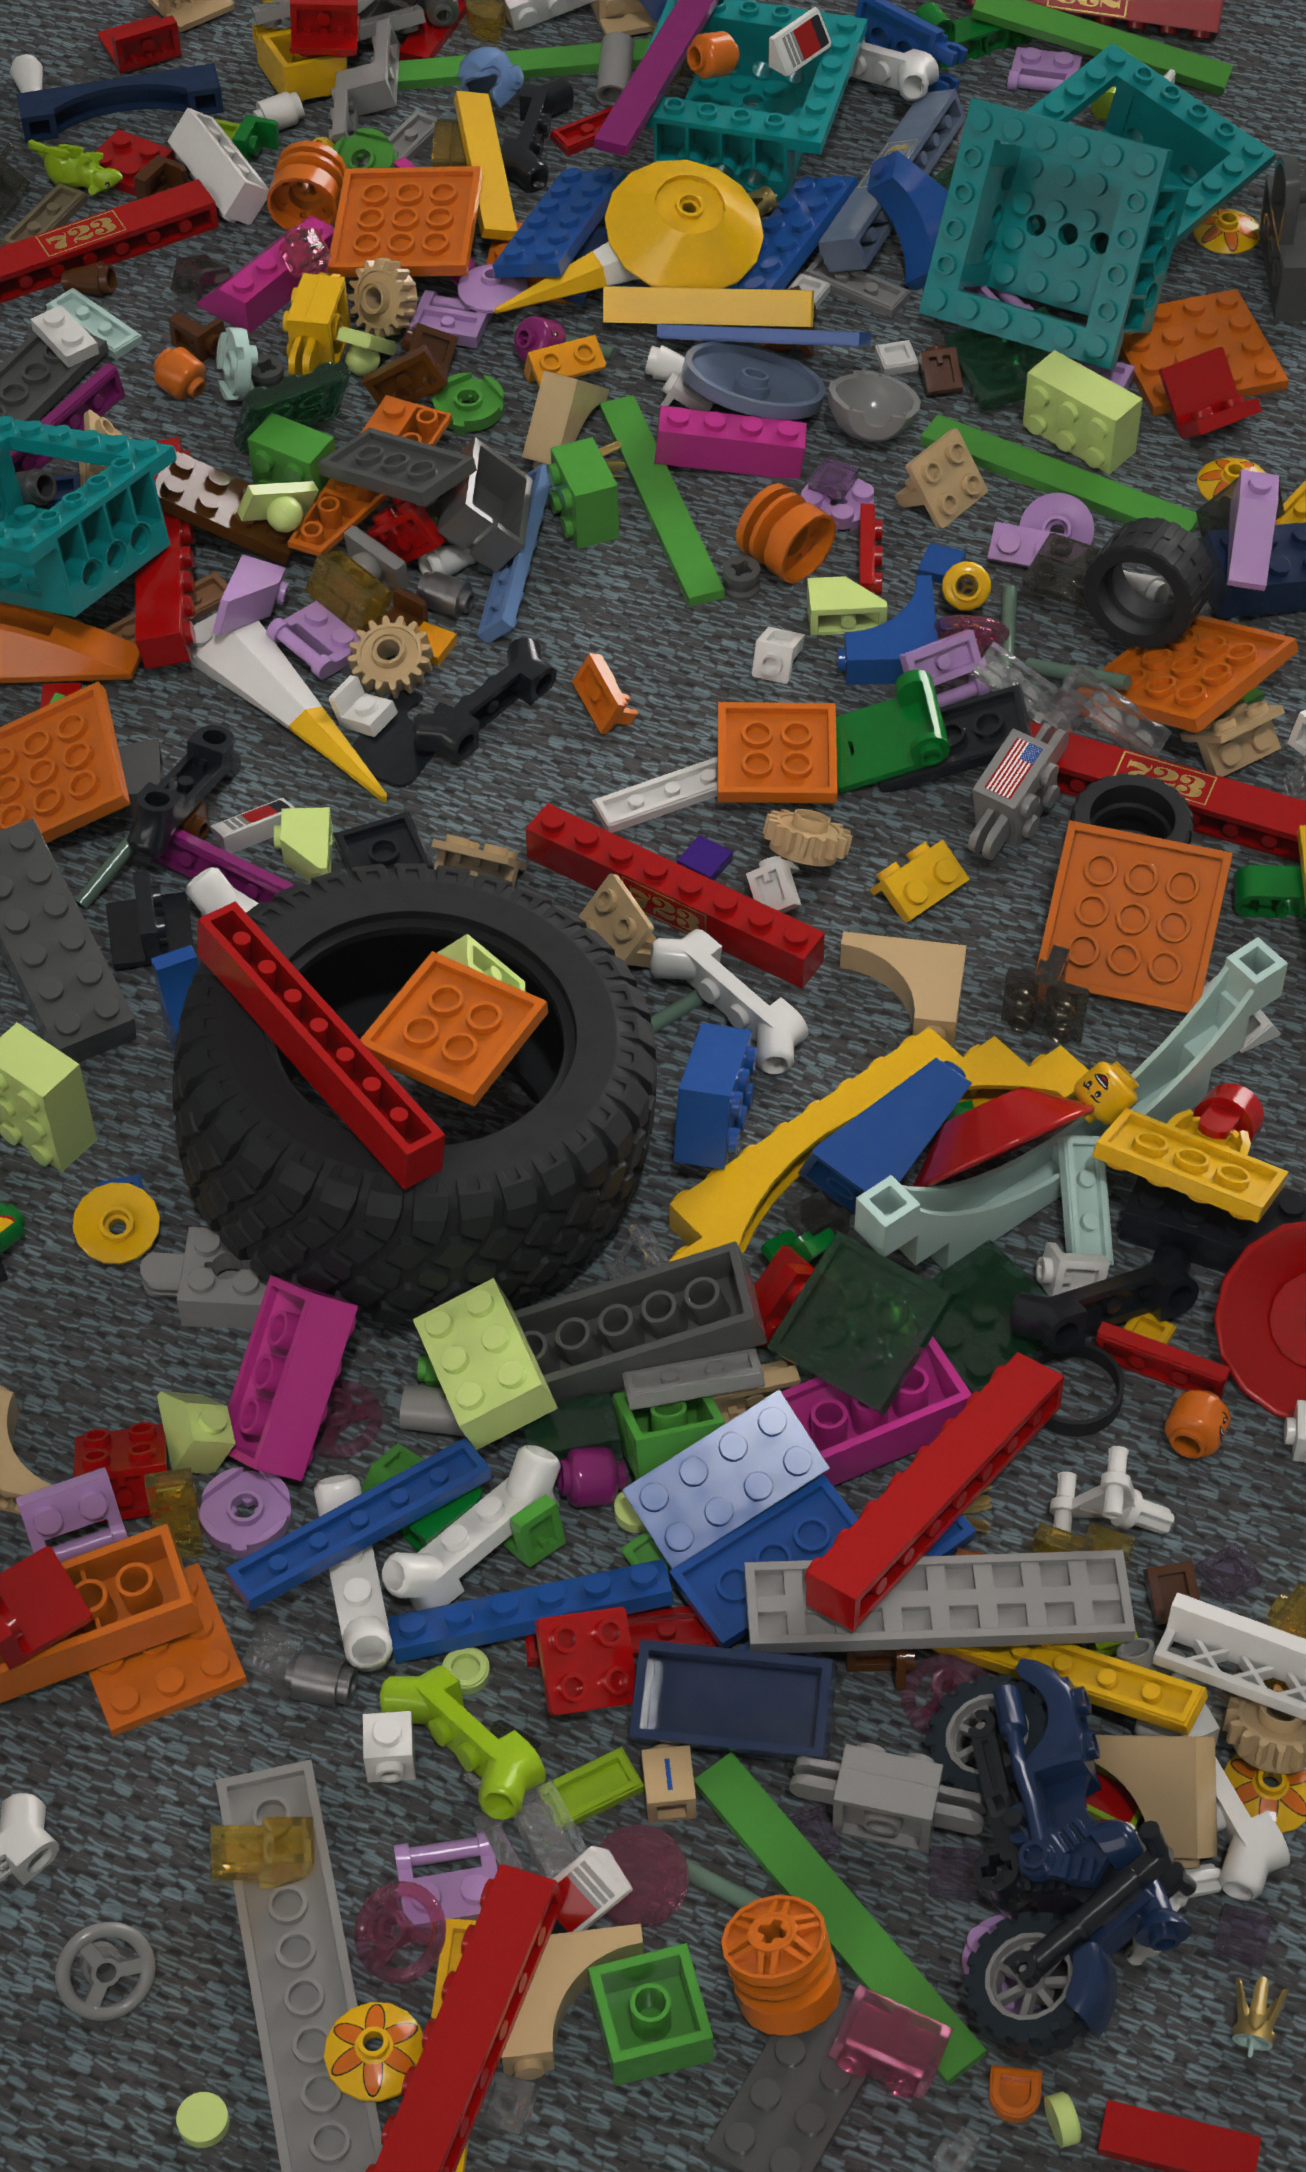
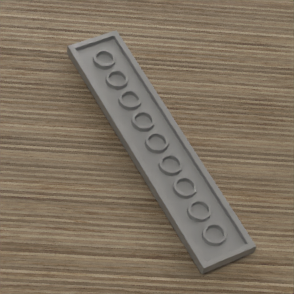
M312 1760L215 1780L281 2172H365L370 2164H376L383 2147L381 2144L382 2132L376 2102L358 2101L342 2093L330 2079L324 2061L326 2038L334 2023L351 2008L357 2007L358 2004Z

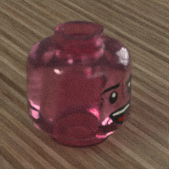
M295 226L289 229L284 234L285 239L280 244L279 254L294 278L301 279L303 273H326L332 255L319 231L312 227L303 228L302 226Z

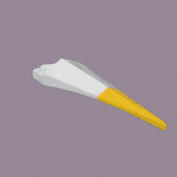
M608 241L569 264L561 277L545 278L496 307L493 313L499 314L601 289L603 286H614L640 279L624 268Z
M217 613L193 625L196 644H191L190 662L196 668L285 726L328 758L377 799L387 803V793L277 644L266 635V630L259 621L222 635L212 633Z

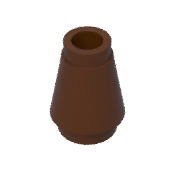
M103 261L64 270L61 278L65 291L74 288L80 293L105 297L106 293H113L117 282L114 267L111 264L106 265Z

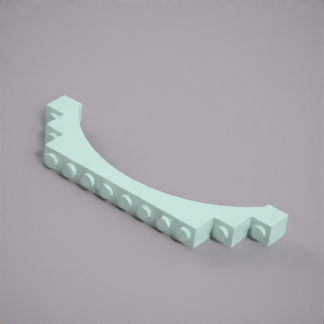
M1259 937L1226 957L1224 967L1186 1017L1164 1042L1131 1074L1139 1084V1087L1135 1090L1138 1101L1131 1110L1167 1123L1175 1114L1193 1109L1207 1094L1211 1070L1243 1049L1249 1017L1281 996L1288 963ZM1082 1118L1022 1156L973 1178L951 1184L931 1187L901 1185L890 1175L856 1197L854 1229L882 1258L899 1249L916 1266L930 1256L947 1273L1062 1196L1057 1138L1063 1135L1102 1136L1110 1125H1105L1099 1120L1090 1124Z

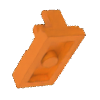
M589 653L572 683L600 734L607 735L615 724H632L638 715L637 709L626 707L631 698L620 691L616 684V679L603 656Z

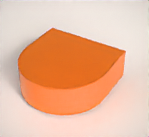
M991 2065L988 2099L993 2112L1002 2120L1010 2123H1021L1034 2116L1041 2099L1042 2071Z

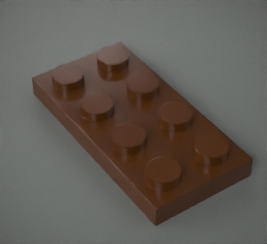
M175 450L177 460L159 472L155 481L162 511L285 566L292 548L288 547V540L294 531L288 533L276 531L269 525L267 519L241 521L237 513L248 485L251 484Z

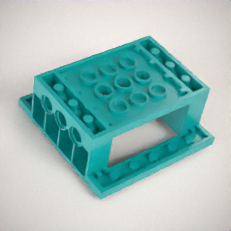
M678 0L667 1L647 50ZM719 0L700 34L725 31L731 35L739 48V59L735 70L729 76L702 79L695 74L685 100L679 97L662 96L645 127L654 128V162L690 160L714 167L742 185L747 193L758 190L763 186H768L774 194H777L776 200L780 202L791 190L805 152L821 155L864 40L867 31V19L858 18L853 15H838L820 11L831 40V47L790 76H784L769 67V38L809 10L791 8L787 5L758 3L754 0ZM748 103H757L755 107L746 105Z
M1114 43L1105 48L1026 111L1068 123L1111 87H1116L1105 128L1101 132L1173 151L1165 183L1189 189L1174 247L1273 163L1276 152ZM1037 215L1032 221V230L1039 236L1046 228L1045 219L1041 215ZM1073 224L1067 225L1063 232L1064 240L1071 245L1078 236L1077 228ZM1105 233L1099 234L1095 241L1096 249L1101 254L1106 252L1109 237Z
M971 98L918 313L1049 352L1056 350L1069 358L1109 370L1115 369L1124 334L1151 332L1189 189L1165 183L1173 151L985 100ZM1037 215H1041L1046 222V228L1039 236L1032 230V221ZM1069 224H1073L1078 231L1077 239L1071 245L1063 237L1064 229ZM1101 233H1105L1109 237L1106 252L1103 254L1098 252L1095 246L1096 238ZM986 285L987 287L1089 316L1087 325L1084 326L963 289L964 287Z
M1 416L0 602L76 617L170 546L154 476L177 460L174 446L160 444L155 440L142 441L130 439L126 435L112 436L100 434L96 430L82 431L70 429L67 425L52 426L42 424L37 420L22 421L13 419L11 416ZM14 450L107 466V468L99 474L89 477L84 485L74 492L64 495L59 503L47 510L36 508L31 504L24 505L10 451Z

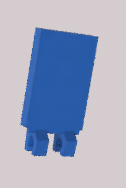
M858 0L855 17L867 19L866 43L902 53L911 49L927 52L936 60L939 70L941 62L950 67L955 66L956 61L959 63L965 62L968 49L956 42H948V36L944 34V30L887 0ZM939 73L937 81L928 86V92L956 89L958 91L960 80L948 73Z

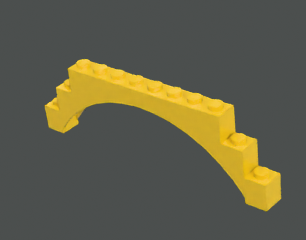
M928 1027L916 1036L911 1035L907 1037L897 1049L887 1056L876 1058L865 1071L853 1079L848 1078L841 1082L834 1092L821 1101L815 1100L810 1103L802 1114L790 1122L779 1124L772 1131L771 1135L758 1144H751L744 1148L736 1159L725 1166L724 1170L715 1168L706 1176L705 1180L690 1190L686 1189L678 1193L672 1202L669 1203V1227L687 1245L678 1249L669 1262L735 1241L742 1254H744L756 1228L769 1209L789 1186L801 1176L798 1172L814 1148L936 1057L943 1062L950 1061L964 1071L965 1078L972 1084L959 1102L972 1100L974 1108L1020 1087L1079 1101L1075 1094L1074 1086L1089 1070L1061 1045L1048 1054L1039 1055L1028 1066L995 1036L982 1045L977 1044L973 1046L962 1057L934 1030Z

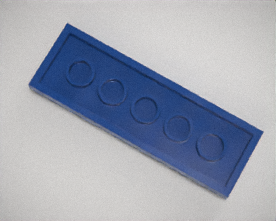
M601 167L594 171H581L579 168H569L562 171L494 262L495 278L561 277L606 214L612 192L626 178L625 170Z
M834 175L829 178L806 176L798 179L784 199L779 202L770 217L763 223L764 238L757 263L738 283L725 289L784 290L816 248L819 240L858 185L857 177Z

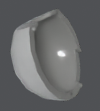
M864 368L862 370H854L853 374L840 376L834 381L831 380L828 389V406L838 426L851 438L867 443L885 442L900 436L913 424L921 404L917 393L906 383L890 375L865 371Z

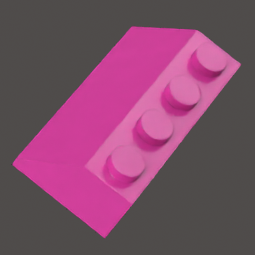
M314 216L308 217L281 235L199 300L197 306L238 328L246 329L247 333L250 334L291 301L292 290L294 287L299 286L303 273L319 274V272L326 273L328 271L327 265L334 227ZM317 233L318 239H315L311 234ZM303 238H308V242H304ZM313 243L323 244L319 250L307 248L308 245Z
M660 406L654 463L773 478L800 479L805 452L807 423Z
M270 1275L228 1404L236 1443L228 1456L255 1470L302 1481L305 1470L313 1459V1445L319 1427L327 1415V1402L333 1383L341 1372V1358L348 1337L351 1336L355 1328L357 1305L336 1296Z
M926 1331L781 1392L830 1467L823 1474L833 1486L916 1452L925 1444L930 1445L939 1435L946 1420L950 1417L955 1418L964 1409L968 1398L971 1396V1392L930 1331Z

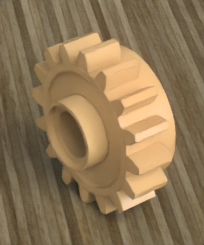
M390 258L366 260L364 262L365 268H357L355 270L359 279L350 280L349 283L355 289L354 294L348 295V299L355 303L350 313L358 314L359 318L356 325L357 327L366 326L365 333L382 338L400 335L401 328H409L410 320L416 315L418 301L416 283L409 275L410 271L408 269L400 268V261H390Z
M385 615L383 616L382 624L378 626L374 621H368L370 630L366 633L358 629L356 634L360 642H350L349 644L352 655L347 658L353 676L359 678L366 693L374 689L377 696L383 698L385 693L392 694L394 699L398 698L399 691L406 690L409 694L413 693V688L418 683L424 684L426 682L424 679L425 672L432 671L430 658L434 657L431 644H429L427 633L425 631L420 632L415 621L406 626L403 616H399L395 623H390L388 616ZM390 656H396L391 660H386Z
M781 809L780 812L771 810V813L767 814L763 829L764 839L770 840L769 847L773 852L788 860L811 866H831L836 863L837 858L844 859L845 855L848 856L853 836L850 835V830L843 829V824L830 822L831 819L826 815L808 809H795V812H790L786 809Z
M1275 1684L1273 1690L1282 1692L1281 1685ZM1238 1696V1698L1230 1697L1222 1729L1228 1732L1226 1742L1233 1744L1235 1751L1244 1761L1258 1769L1278 1774H1291L1306 1769L1305 1720Z

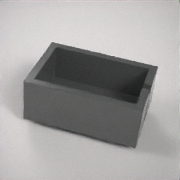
M475 437L460 454L474 457L477 471L465 478L462 484L451 488L443 494L437 532L443 535L449 543L456 544L463 550L466 548L470 549V555L477 563L485 565L497 573L525 546L533 479Z

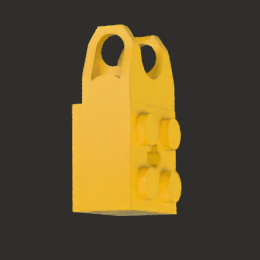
M263 24L252 25L253 42L257 51V63L278 94L285 91L288 93L296 92L301 103L307 99L332 96V87H335L336 72L347 69V57L337 58L333 55L303 57L299 54H291V27L280 29L273 27L264 28Z

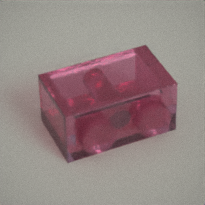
M858 1985L849 2002L828 2056L838 2060L837 2064L843 2070L853 2075L865 2076L868 2074L885 2082V2087L900 2097L913 2098L915 2096L923 2099L933 2082L953 2028Z

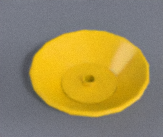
M690 160L657 161L631 172L612 192L604 217L610 247L624 268L650 287L725 289L738 283L757 263L764 238L759 210L743 186L717 168Z

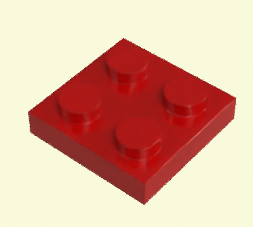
M120 129L95 151L103 153V159L99 161L101 167L113 168L122 174V180L113 188L137 196L134 176L156 155L170 160L175 159L173 149Z

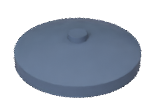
M715 341L695 345L687 351L682 367L685 381L703 397L728 409L761 418L796 420L810 417L821 409L826 392L821 378L804 364L776 351L745 343Z

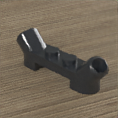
M563 77L554 78L543 84L524 82L519 95L520 121H524L519 138H504L501 147L507 180L517 181L527 192L541 190L548 181V165L537 155H542L543 134H549L551 117L569 110L573 106L574 93L572 86Z
M530 638L515 639L508 646V666L498 674L488 677L484 684L472 694L462 697L455 707L447 713H418L413 718L414 748L418 752H443L456 762L462 761L479 748V730L499 716L516 700L521 699L531 706L552 688L557 675L556 669L542 660L540 644Z
M208 725L198 729L187 741V754L158 785L148 782L138 793L136 817L127 837L130 847L155 857L165 855L176 828L220 780H230L239 773L241 759L238 752L233 749L234 734L229 729L218 725Z
M1163 1246L1154 1252L1150 1265L1054 1296L1025 1291L1020 1292L1015 1296L1012 1304L1010 1329L1015 1336L1041 1340L1054 1353H1067L1085 1347V1334L1098 1330L1102 1321L1113 1325L1151 1312L1161 1322L1187 1312L1198 1298L1199 1285L1189 1276L1191 1264L1188 1255L1177 1247Z

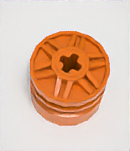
M307 140L292 143L282 150L277 160L274 178L268 191L267 209L273 220L283 229L289 230L310 216H314L331 226L335 223L344 172L347 169L342 157L335 150L320 142Z
M776 483L760 491L747 505L736 529V544L740 551L752 556L759 563L766 565L770 572L783 581L795 584L819 568L824 562L835 539L836 524L832 516L814 504L806 502L804 497L794 493L788 486Z
M773 1895L760 1898L739 1909L726 1924L721 1939L725 1963L728 1967L730 1979L733 1981L740 2012L752 2027L769 2035L790 2036L807 2032L827 2020L838 2006L842 1984L824 1917L812 1903L797 1896Z

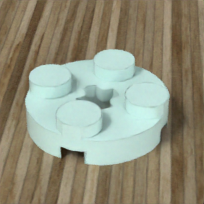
M227 327L225 328L227 332L221 333L217 346V369H223L225 379L218 380L219 389L225 400H250L253 397L251 370L258 363L257 347L249 345L246 329Z

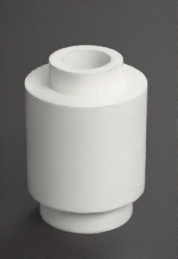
M285 91L256 102L257 110L252 111L253 116L276 120L279 131L298 124L299 119L305 117L303 105L296 92L288 93Z

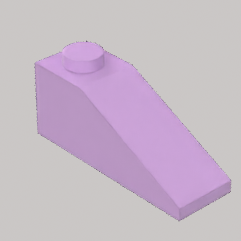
M1243 469L1240 471L1230 502L1226 585L1265 591L1278 507L1279 475Z
M242 554L221 598L212 633L222 635L271 616L276 603L283 605L289 586V583L283 582L286 568Z

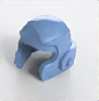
M485 46L469 52L461 61L457 78L460 79L462 85L461 91L489 94L497 109L503 108L516 97L524 84V74L521 67L512 64L505 52L496 47Z

